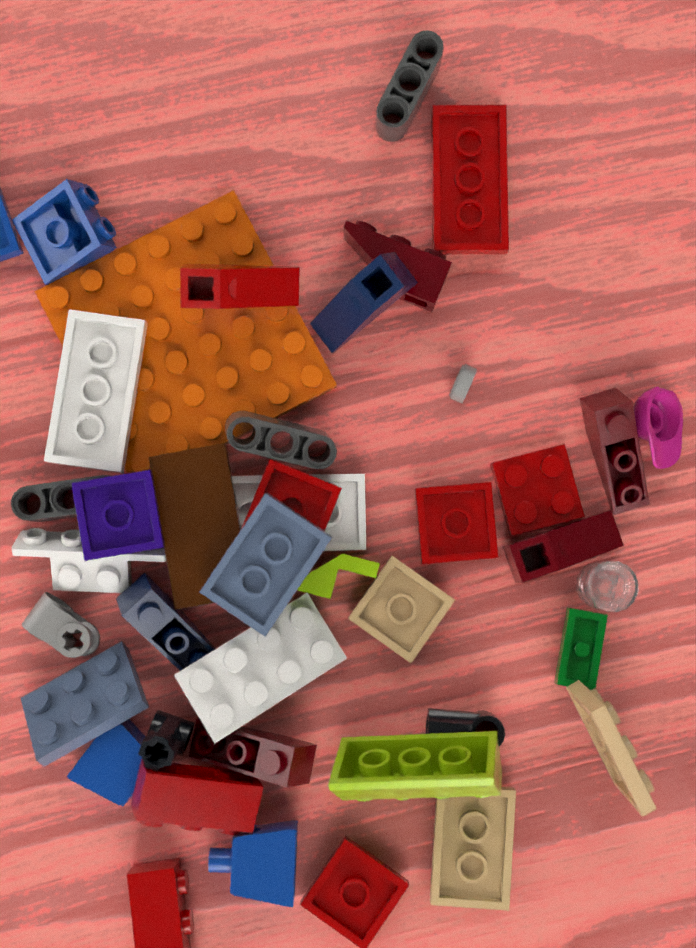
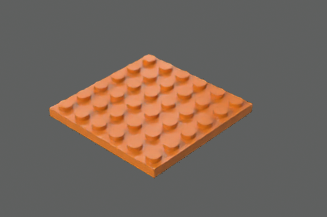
M234 190L34 291L62 347L69 309L141 319L148 323L125 463L127 474L151 470L149 457L222 443L229 444L225 432V423L234 412L248 411L279 418L337 388V384L296 306L232 309L180 307V268L184 264L274 266ZM248 422L238 423L233 429V435L239 439L252 432L254 427Z

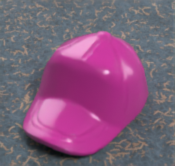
M656 386L644 392L636 400L633 409L638 437L649 442L653 465L658 469H665L674 465L681 454L683 410L678 397L672 390L669 391Z

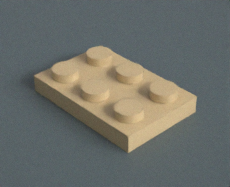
M580 680L567 686L566 689L614 785L642 817L656 810L657 808L650 796V793L655 791L643 769L638 770L634 764L633 759L638 757L627 736H621L615 725L620 723V719L609 701L604 702L595 688L589 690Z
M501 787V796H489L486 798L468 796L436 799L430 885L431 905L509 911L516 790L514 787Z

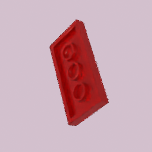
M432 105L433 249L442 254H507L509 251L507 106Z

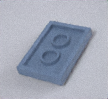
M266 493L200 590V593L266 637L332 539V536L269 493Z
M122 641L21 698L35 758L44 767L149 708L129 648Z

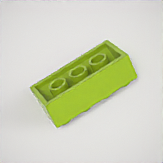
M497 731L342 737L328 782L329 791L341 800L370 801L372 799L408 800L410 798L447 799L449 797L474 796L486 798L489 796H501L502 767Z

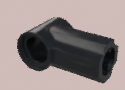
M428 708L426 717V734L475 732L476 727L481 722H493L494 731H497L499 747L504 741L505 729L495 715L485 710L469 712Z
M157 710L138 753L144 761V766L158 772L164 766H171L177 755L183 756L195 723Z

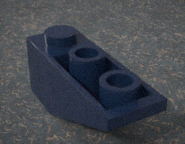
M395 252L380 254L343 287L314 318L310 325L331 353H334L418 282Z
M146 573L142 574L116 598L121 616L178 670H183L216 649L181 609L175 610L173 600Z

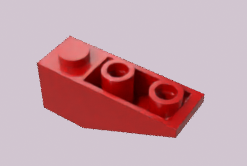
M184 264L180 268V307L232 309L299 306L300 267Z

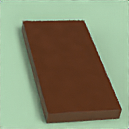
M225 443L149 457L175 610L214 603L201 594L200 590L241 530L228 451Z

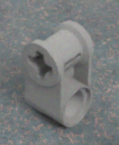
M44 592L22 623V626L29 633L48 643L68 658L90 655L98 648L100 643V634L94 625L74 612L64 601L48 592ZM74 633H82L80 640L84 643L83 646H74L77 641L73 637Z

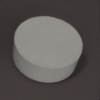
M467 364L462 365L449 394L450 399L463 403L477 372L476 368Z

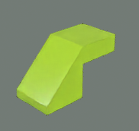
M341 554L307 574L297 591L331 599L338 569L376 578L380 563Z

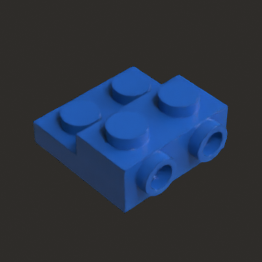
M66 179L12 219L45 285L109 254L117 248L112 239L116 236L115 228L107 218L100 216L95 207L99 203V198L96 192L87 184Z

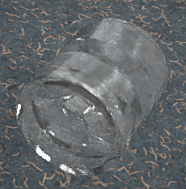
M596 561L586 565L580 571L577 578V592L580 599L587 606L595 610L619 612L627 609L635 601L639 582L635 573L628 565L619 561Z

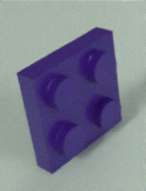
M152 470L71 483L84 561L165 547Z

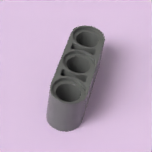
M421 31L413 37L378 103L375 124L376 132L385 141L395 142L406 135L440 69L444 46L441 37L435 32ZM426 51L430 52L434 57L424 59L418 56V53ZM404 83H412L415 86H417L418 89L414 91H406L403 88H401V85ZM394 114L400 117L401 121L391 124L385 121L384 117Z
M248 411L234 412L225 423V432L229 444L234 449L313 469L327 468L336 458L337 449L335 443L325 431ZM238 423H250L254 427L252 435L246 439L236 438L233 435V429ZM280 431L289 433L290 441L285 447L275 448L270 444L271 438L275 433ZM317 440L326 442V450L322 455L317 457L308 455L310 444Z
M99 475L19 488L11 499L12 511L18 518L33 522L77 517L75 507L68 509L64 503L66 493L72 489L71 483L110 477V475ZM37 494L40 498L41 506L35 514H30L27 509V501L32 495Z

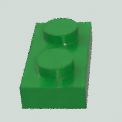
M567 607L554 680L555 684L569 686L580 680L589 690L596 689L608 615Z

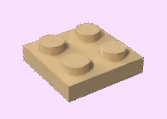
M391 556L348 619L412 663L455 599L397 558Z

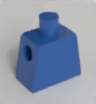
M130 719L96 737L67 775V778L119 806H124L134 793L142 759L138 753L141 743L146 736Z
M298 820L255 825L253 833L240 832L238 835H234L232 848L210 847L208 872L231 873L230 894L234 896L293 907L296 884Z

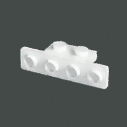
M31 528L21 531L12 546L13 556L50 557L53 590L123 593L132 584L131 561L166 562L164 548L84 561L79 530L54 532L41 528Z

